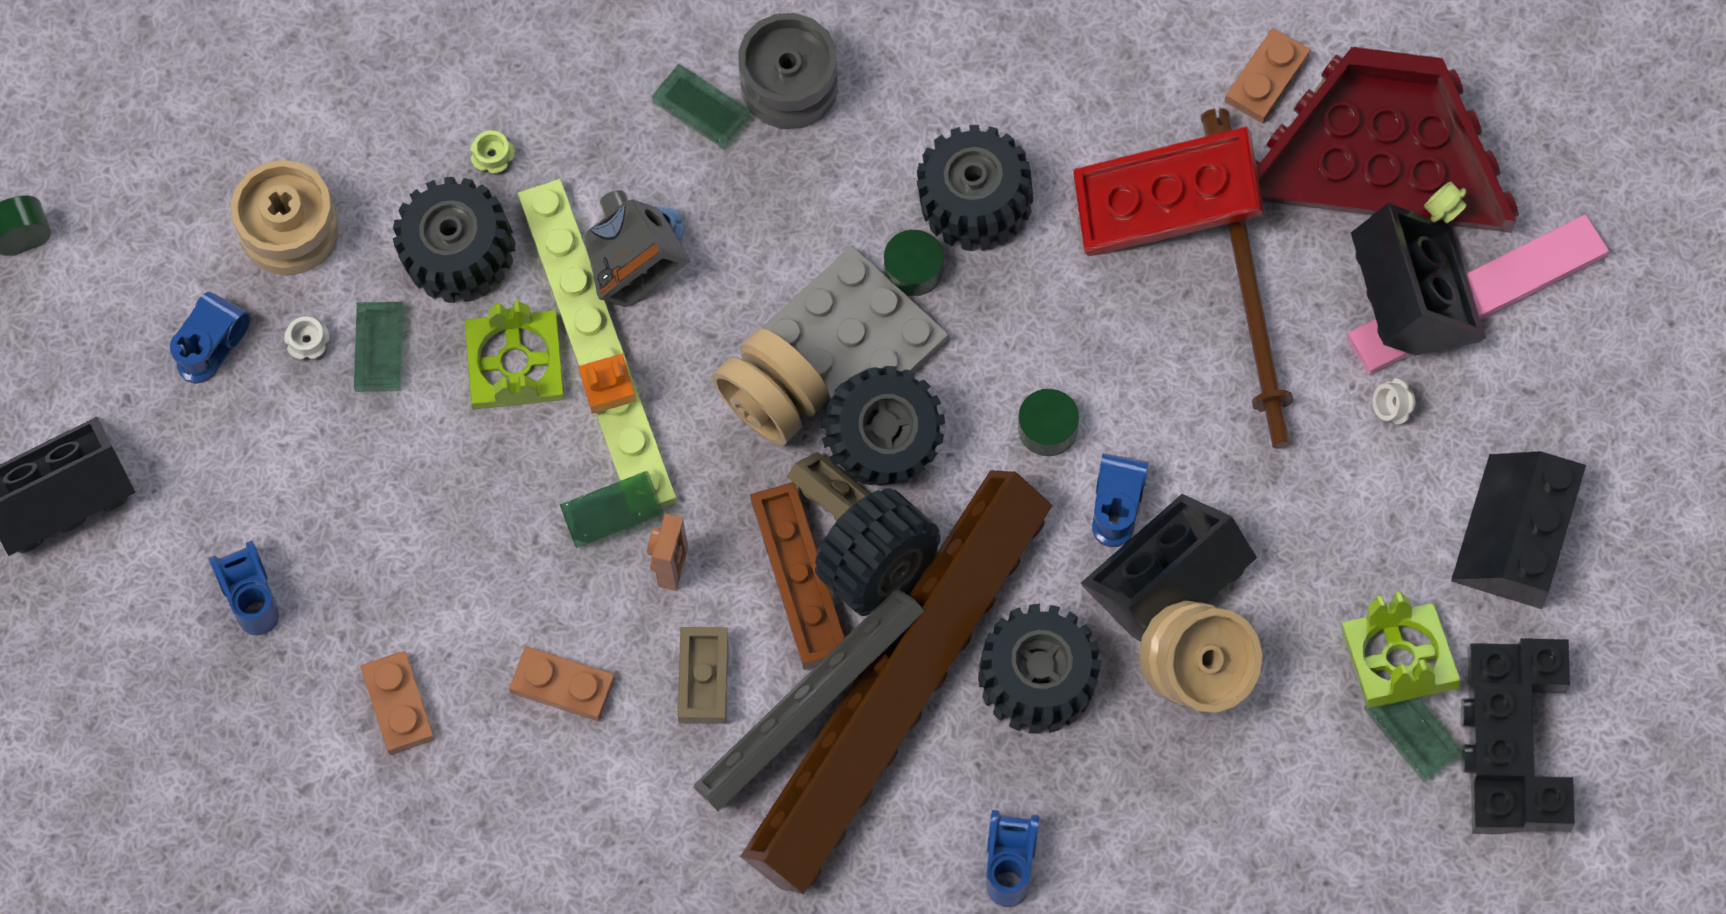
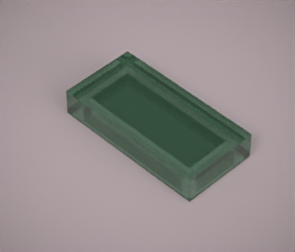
M679 63L652 95V102L723 150L751 118L749 109Z
M357 302L354 364L355 392L401 391L403 302Z
M648 471L559 504L575 548L664 515Z
M1419 698L1368 709L1366 705L1364 706L1365 712L1423 783L1461 756V749Z

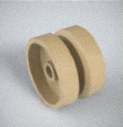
M289 160L263 163L248 172L235 187L230 204L233 225L239 235L244 251L252 263L268 273L284 276L306 273L323 263L334 249L339 227L337 213L332 203L329 189L320 175L305 164Z
M757 328L739 347L742 359L729 357L713 373L711 379L721 398L741 420L764 439L775 445L784 446L802 427L799 415L812 417L830 399V394L821 376L794 347L771 331Z
M1182 601L1167 606L1152 618L1142 636L1139 659L1143 676L1155 693L1172 703L1184 705L1196 711L1218 713L1236 707L1250 695L1260 677L1263 654L1259 636L1245 618L1232 610L1215 607L1214 605Z

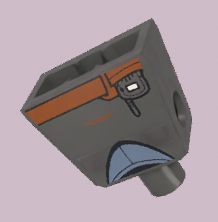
M622 190L611 191L600 199L605 218L590 228L585 236L597 295L600 300L622 307H629L687 265L690 260L659 209L634 199L628 200L626 193Z

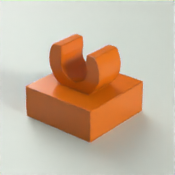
M623 353L578 366L592 414L636 401Z

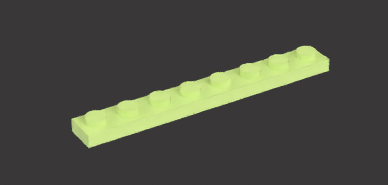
M561 179L518 192L520 204L578 366L622 354L623 350L606 303L598 298L590 259ZM624 356L636 401L597 412L596 416L629 509L634 518L676 504L677 501Z

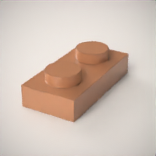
M1272 27L1225 95V102L1263 124L1309 58L1311 49Z
M666 513L664 514L661 528L653 527L651 531L647 555L652 556L650 570L656 573L658 587L677 591L688 552V543L683 517Z
M525 646L509 691L511 694L599 722L615 677L612 673Z
M405 650L360 665L389 755L434 741L435 739Z

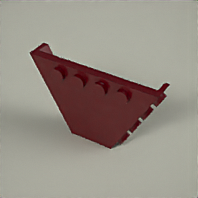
M1351 47L1343 58L1336 54L1321 74V77L1325 79L1316 93L1311 89L1306 91L1293 110L1298 114L1289 127L1281 124L1266 144L1271 150L1261 162L1255 159L1261 199L1264 202L1373 215L1387 203H1391L1431 218L1432 215L1424 207L1425 203L1440 188L1451 181L1459 190L1463 188L1466 190L1465 196L1461 198L1465 202L1466 207L1449 223H1445L1442 219H1439V222L1447 225L1511 233L1516 223L1515 217L1519 216L1514 197L1509 190L1502 191L1496 177L1500 175V168L1495 155L1491 150L1484 151L1478 136L1482 134V129L1477 115L1473 109L1466 111L1460 95L1464 93L1459 75L1455 69L1448 70L1443 58L1359 47Z

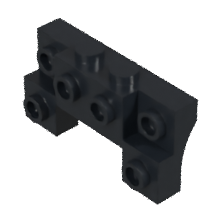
M1521 638L1519 644L1470 643L1468 649L1469 698H1462L1460 719L1461 726L1469 727L1470 744H1463L1462 772L1471 773L1472 834L1500 835L1531 831L1571 832L1575 825L1573 777L1535 776L1532 693H1567L1570 686L1569 639Z

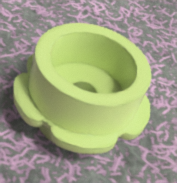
M494 130L479 134L470 148L473 153L471 156L473 166L479 171L488 170L491 174L504 171L507 168V163L511 162L515 155L513 144L508 142L505 135ZM491 150L496 151V155L493 157L488 155Z
M1451 181L1440 188L1424 205L1432 215L1431 220L1436 222L1442 219L1445 223L1453 220L1466 207L1465 202L1461 199L1465 196L1466 190L1464 188L1459 190Z

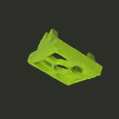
M514 301L512 308L509 309L504 308L501 303H495L488 310V317L465 319L470 396L473 410L564 400L556 310L531 312L529 305L520 301ZM519 328L538 335L545 343L547 350L530 352L526 346L521 345ZM505 330L506 346L500 350L497 356L481 357V351L487 341L498 332ZM512 350L524 352L528 357V364L525 369L517 373L506 371L502 367V358L506 353ZM548 366L543 377L537 382L526 376L532 367ZM499 371L504 378L499 379L492 385L484 377L483 372Z
M1396 592L1393 601L1385 604L1381 595L1377 596L1368 606L1367 617L1342 622V634L1367 709L1460 689V678L1434 603L1412 607L1407 596L1402 592ZM1406 626L1419 630L1432 643L1414 646L1410 642L1402 640L1399 628ZM1383 631L1387 645L1383 648L1382 654L1365 657L1368 641L1377 632ZM1402 649L1411 653L1414 661L1407 667L1405 663L1394 667L1388 662L1387 655L1394 650ZM1437 659L1434 667L1426 661ZM1385 670L1390 674V681L1379 677L1374 672Z

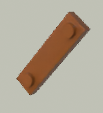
M791 482L750 494V500L803 670L816 667L844 639V635L829 588L815 573L817 550L796 484Z

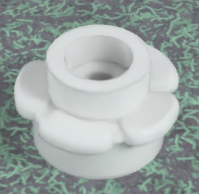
M307 316L299 317L292 321L284 335V341L288 344V353L299 360H303L305 357L309 359L320 357L325 352V344L330 339L327 327L320 324L316 319ZM306 336L311 337V341L308 343L303 342V338Z
M1399 378L1393 379V382L1387 381L1376 388L1373 395V408L1377 416L1385 421L1393 420L1394 424L1405 423L1409 419V413L1414 410L1416 403L1415 395L1409 388V384Z

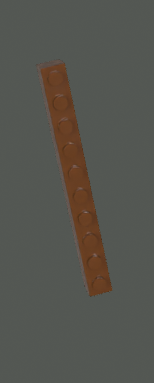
M989 471L939 548L932 563L927 567L909 595L919 604L924 612L855 678L740 855L743 860L778 888L804 894L807 888L811 887L818 880L822 870L821 867L830 852L843 841L847 833V826L855 813L868 802L872 795V787L880 774L895 760L897 748L905 735L920 721L922 709L930 696L945 682L948 668L957 654L963 651L971 641V632L982 615L993 607L996 601V593L1005 579L1018 568L1021 561L1020 556L1030 540L1036 537L1043 529L1044 519L1053 505L1016 471Z

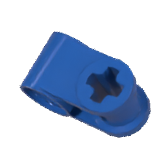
M211 291L204 293L198 299L191 314L170 342V352L174 361L177 362L180 376L185 381L193 384L210 380L230 351L238 345L247 332L251 320L250 313Z
M1106 453L1102 454L1092 521V533L1101 545L1120 547L1131 539L1138 505L1142 501L1149 461ZM1110 515L1119 516L1118 524L1109 523Z
M253 540L246 542L244 549L222 558H218L215 555L210 557L209 561L223 595L227 597L233 614L242 630L257 636L273 630L278 623V606L267 582L268 576ZM252 603H265L261 611L255 614H245V610Z
M999 810L991 811L987 853L989 854L986 872V891L990 899L997 905L1014 907L1020 904L1027 896L1032 858H1035L1040 815L1032 814L1030 819L1001 816ZM1003 872H1011L1016 874L1021 881L1014 887L1006 888L998 884L995 878Z

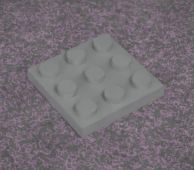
M852 245L761 327L781 337L812 365L826 384L830 398L834 396V390L841 383L869 368L897 366L896 370L898 371L907 369L915 372L949 340L947 332Z

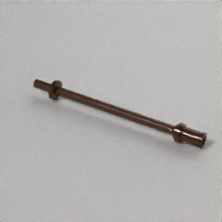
M1219 108V118L1216 117L1215 109L1202 113L1200 117L1205 136L1231 130L1230 114L1227 109ZM1241 220L1229 223L1228 229L1261 388V394L1252 399V407L1259 412L1265 411L1272 447L1281 449L1290 445L1283 407H1287L1293 402V395L1287 390L1279 389L1246 221Z

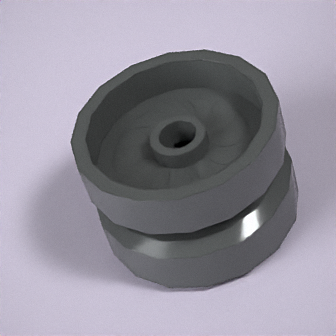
M797 13L774 14L758 21L744 35L738 50L741 94L749 111L761 122L780 129L803 128L819 121L832 108L838 93L836 45L828 30L813 18Z

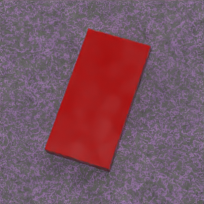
M1247 126L1073 169L1084 252L1088 256L1100 255L1264 215L1252 135Z

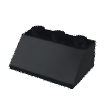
M1387 203L1351 232L1356 250V260L1361 267L1367 288L1366 294L1372 305L1378 325L1377 332L1383 345L1417 356L1479 343L1486 338L1452 226L1439 221L1433 222L1431 218Z
M98 417L84 422L0 464V541L8 556L16 552L26 553L32 551L42 544L44 538L58 531L68 532L74 530L85 522L86 517L100 510L110 511L116 509L127 501L128 496L136 493Z
M1542 451L1489 454L1451 582L1542 609L1551 587L1586 465Z
M1181 494L1085 578L1081 585L1133 638L1142 641V636L1152 618L1164 608L1182 601L1209 604L1211 599L1226 585L1237 580L1244 573L1245 568L1257 559V556L1232 516Z

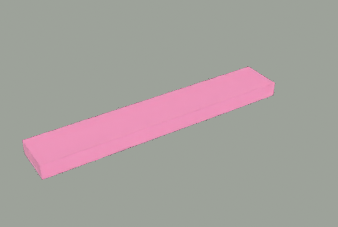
M1586 214L1466 273L1480 320L1606 258L1609 250ZM1376 319L1347 334L1348 342L1369 376L1412 355L1383 345L1377 332L1378 325Z

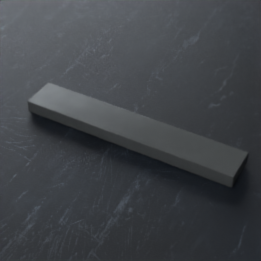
M895 589L694 784L693 788L719 812L897 639L924 610L914 599L899 589Z

